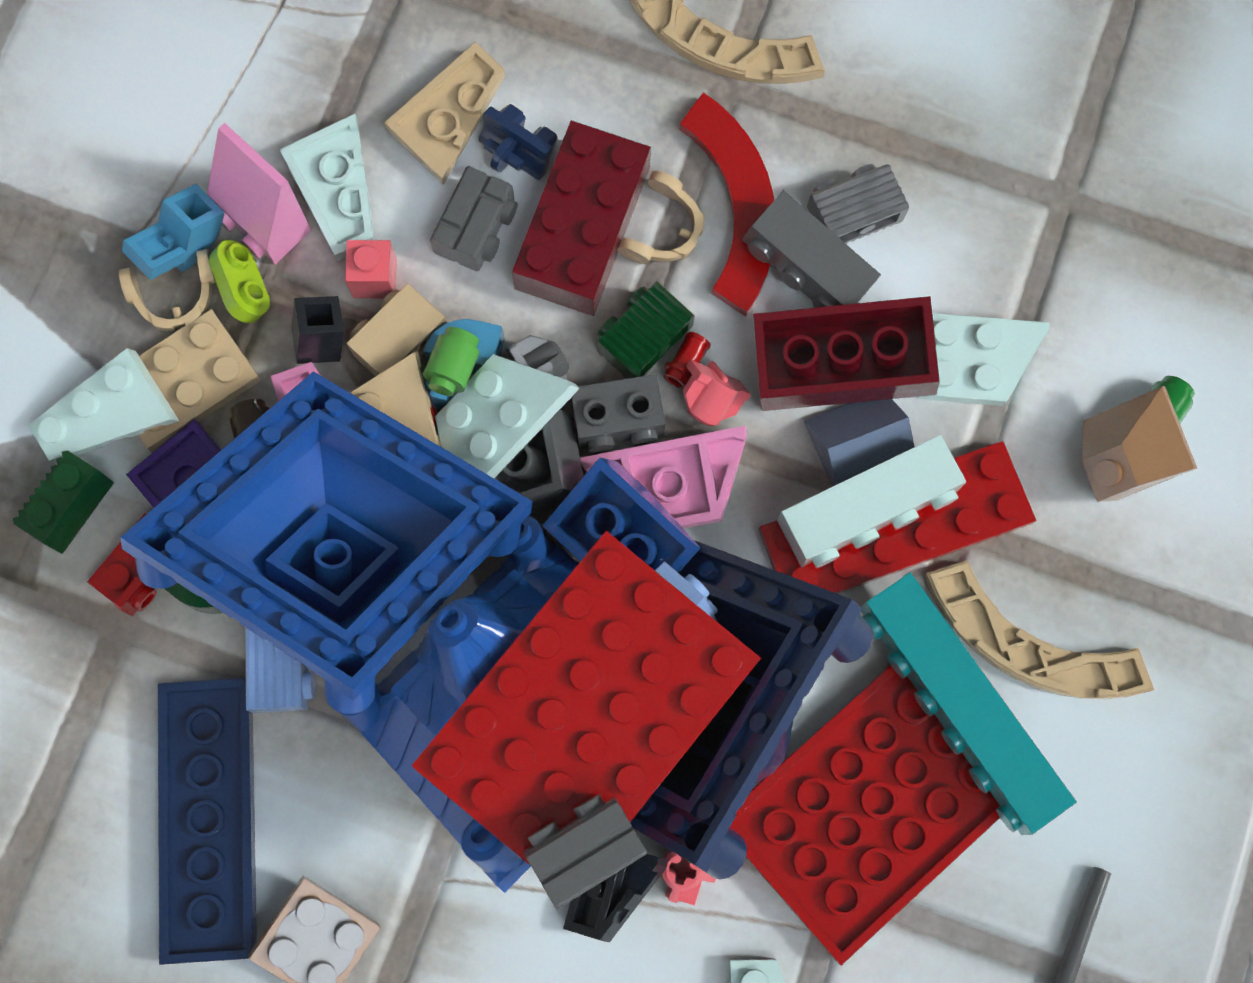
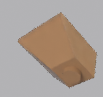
M1161 386L1083 420L1081 461L1097 502L1117 501L1198 469L1165 386Z

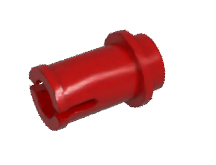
M687 332L672 362H666L664 365V370L666 371L663 375L664 379L671 385L684 389L692 376L686 367L690 359L701 363L707 350L710 349L711 343L700 334Z

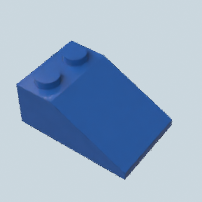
M599 457L543 525L580 562L605 531L609 532L654 570L665 561L679 573L700 549V546L638 480L618 462Z

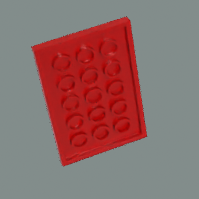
M605 531L411 767L529 864L524 855V850L532 846L528 837L553 821L556 822L559 829L577 818L573 809L597 794H600L604 801L615 797L629 822H631L761 658L609 532Z
M891 665L783 761L773 774L763 779L753 788L742 807L736 812V817L730 828L744 838L747 846L746 858L841 966L1000 819L996 811L1000 805L990 791L984 793L975 784L969 774V770L973 768L962 752L957 755L951 750L941 734L945 730L935 714L929 716L923 711L914 696V693L918 690L908 676L901 678Z

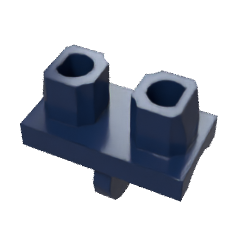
M512 104L507 105L500 111L490 106L483 113L484 126L478 139L479 142L484 144V149L493 154L490 167L499 173L509 165L517 171L522 169L539 181L547 172L550 156L556 146L557 134L545 126L539 127L534 133H531L524 128L526 117L523 111Z

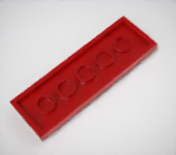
M1004 441L954 458L967 481L956 492L959 497L957 500L938 510H934L932 504L916 511L919 515L918 519L895 530L893 524L887 525L877 530L879 538L865 546L856 549L853 543L848 544L837 550L840 555L837 559L819 568H816L813 562L803 567L800 566L777 520L760 526L758 531L773 570L839 594L1032 525L1037 520Z

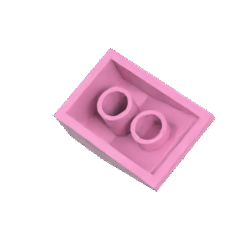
M226 123L219 127L207 195L225 212L222 226L229 232L235 227L245 236L241 242L255 257L260 259L265 255L276 265L311 231V228L288 180Z

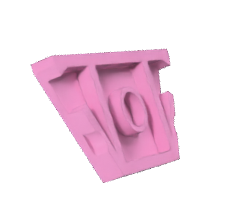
M746 426L719 430L580 457V461L587 472L599 457L618 462L659 501L683 529L722 522L747 440Z

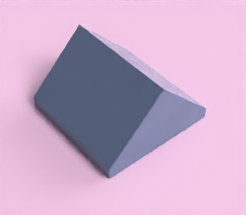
M893 399L849 403L804 422L832 487L915 447L909 417Z

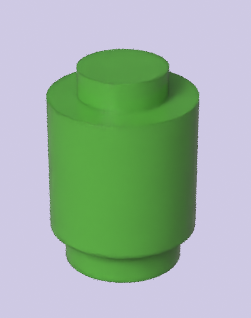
M447 327L445 333L438 336L423 372L424 378L429 381L428 387L431 390L445 396H453L454 392L461 393L465 391L480 353L477 348L479 339L474 334L458 327Z

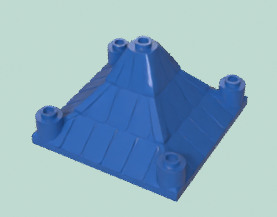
M313 371L124 533L120 539L122 549L135 557L138 577L145 585L163 589L179 583L195 595L201 596L209 604L227 616L236 619L241 625L261 638L268 640L273 646L296 661H300L308 669L324 678L325 697L328 704L338 712L355 714L362 712L373 702L375 698V675L418 631V628L438 610L444 601L455 592L468 578V575L488 556L501 557L509 555L517 548L521 523L531 514L532 501Z
M528 516L521 523L519 544L512 553L507 555L509 558L500 568L493 572L473 594L456 599L443 607L430 622L418 648L401 661L388 677L384 678L378 685L375 683V698L371 705L362 712L355 714L339 712L359 730L462 846L465 855L481 868L504 893L531 866L411 767V765L579 564L554 543L538 521L531 516Z

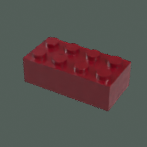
M572 120L570 121L512 270L515 290L591 316L595 315L617 257V249L622 238H624L650 169L651 146Z
M931 296L753 314L762 411L937 395L940 380Z

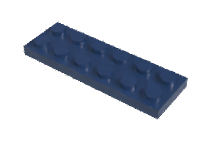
M246 678L158 684L159 965L249 959L248 954L257 943L253 713L246 710Z

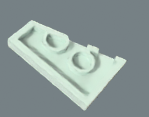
M126 348L31 422L28 427L48 460L57 462L56 459L62 458V451L68 450L78 456L105 447V444L124 437L131 438L143 434L145 430L160 425L167 426L178 422L179 419L137 352Z

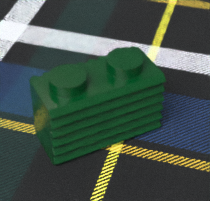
M657 281L648 289L644 286L639 288L627 303L628 311L624 312L620 318L615 316L609 318L597 333L600 337L597 340L599 354L622 373L626 379L644 376L694 324L695 315Z
M68 450L62 451V458L56 459L57 465L51 466L52 472L45 474L46 480L40 481L41 487L35 488V495L29 496L30 502L24 503V509L18 510L19 517L13 518L14 525L61 554L64 553L115 483L102 472Z

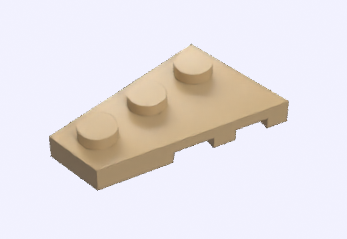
M473 43L385 121L386 130L444 185L483 117V113L487 110L504 80V68L479 44Z
M418 352L410 354L350 392L352 395L441 447L439 435H436L430 410L432 406L429 394L425 390L420 369L422 365Z

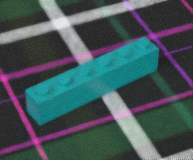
M911 572L871 598L861 607V612L864 615L862 618L870 624L873 630V639L875 641L881 639L890 651L887 659L892 668L901 678L908 676L918 690L914 693L916 701L927 715L932 716L935 714L945 728L941 732L945 742L954 753L958 755L962 752L973 767L969 770L971 778L982 792H991L1000 805L996 811L1010 831L1015 832L1018 830L1021 835H1033L1077 803Z

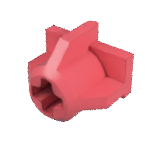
M690 359L686 366L692 374L683 389L687 412L704 425L717 426L722 420L735 416L743 403L748 401L751 393L740 380L724 374L714 361L709 362L705 366Z
M669 849L665 852L663 858L669 860L667 868L662 873L663 879L668 885L665 897H668V901L674 903L681 901L695 906L701 882L715 883L716 878L711 877Z

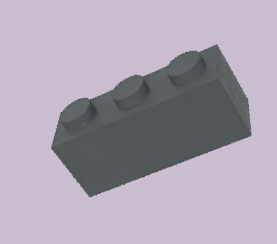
M784 190L752 225L742 239L748 245L749 252L757 260L764 263L768 262L780 273L782 281L788 287L796 291L800 290L811 299L814 308L856 304L881 276L875 268Z

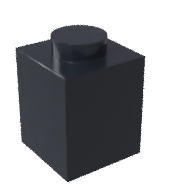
M338 296L294 298L292 335L297 364L340 362L344 327Z

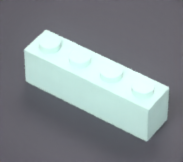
M939 435L781 511L777 521L800 566L803 567L813 562L815 567L819 568L837 559L840 556L837 550L848 544L853 543L857 549L880 537L877 530L887 525L893 524L896 530L910 524L919 518L916 511L932 504L934 510H938L949 505L959 498L956 492L967 481L943 437Z

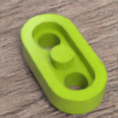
M234 240L222 241L211 252L209 265L224 305L228 312L237 320L244 323L256 322L268 311L270 299L254 257L243 244Z

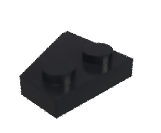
M646 854L570 901L563 929L610 943L667 868L669 860Z

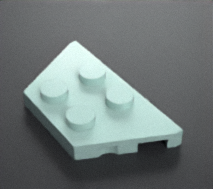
M932 313L940 383L937 395L920 396L917 399L1004 406L1048 332L1049 323Z
M493 354L468 381L465 391L457 393L435 416L441 447L495 478L580 388L568 380Z

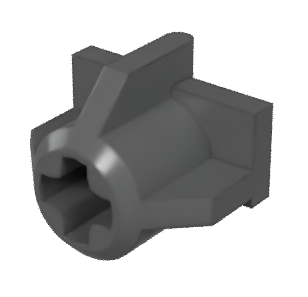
M529 335L506 348L512 361L566 380L569 364L554 341Z

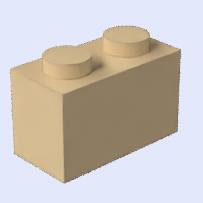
M407 283L400 291L398 289L393 290L384 298L380 305L381 310L370 321L365 319L352 330L347 345L353 357L376 377L414 352H418L421 359L425 355L423 351L429 338L436 330L447 324V321L440 311Z

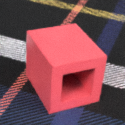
M347 240L345 282L352 297L385 298L390 292L396 290L397 258L391 241Z

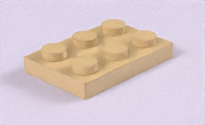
M212 309L139 355L179 419L178 422L167 426L160 425L145 430L139 437L147 449L153 453L194 419L200 422L261 382L259 376Z

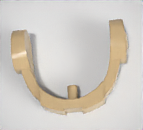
M652 171L647 184L656 192L670 199L677 200L688 211L692 222V232L681 228L679 235L689 240L681 247L671 251L656 250L649 245L630 238H622L617 251L625 258L640 264H648L650 260L659 262H670L677 259L684 260L693 252L698 244L696 241L701 236L704 228V214L699 211L695 201L682 190L683 184L681 181L667 173Z
M208 249L196 251L201 280V295L194 308L186 315L182 316L180 307L172 308L174 319L160 318L152 314L143 302L136 276L130 267L119 270L120 284L126 301L129 304H134L139 313L158 330L173 332L176 329L183 328L203 315L211 301L212 284H216L209 265L210 252Z

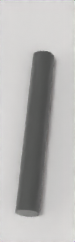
M1093 867L1054 983H1075L1112 874L1104 869Z

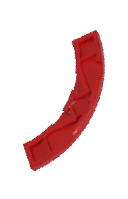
M703 92L680 122L679 130L700 146L714 165L718 167L727 185L732 208L733 239L726 265L712 288L711 294L747 317L763 288L770 264L757 260L749 252L748 245L742 239L752 225L772 204L774 194L766 167L749 135L726 109Z

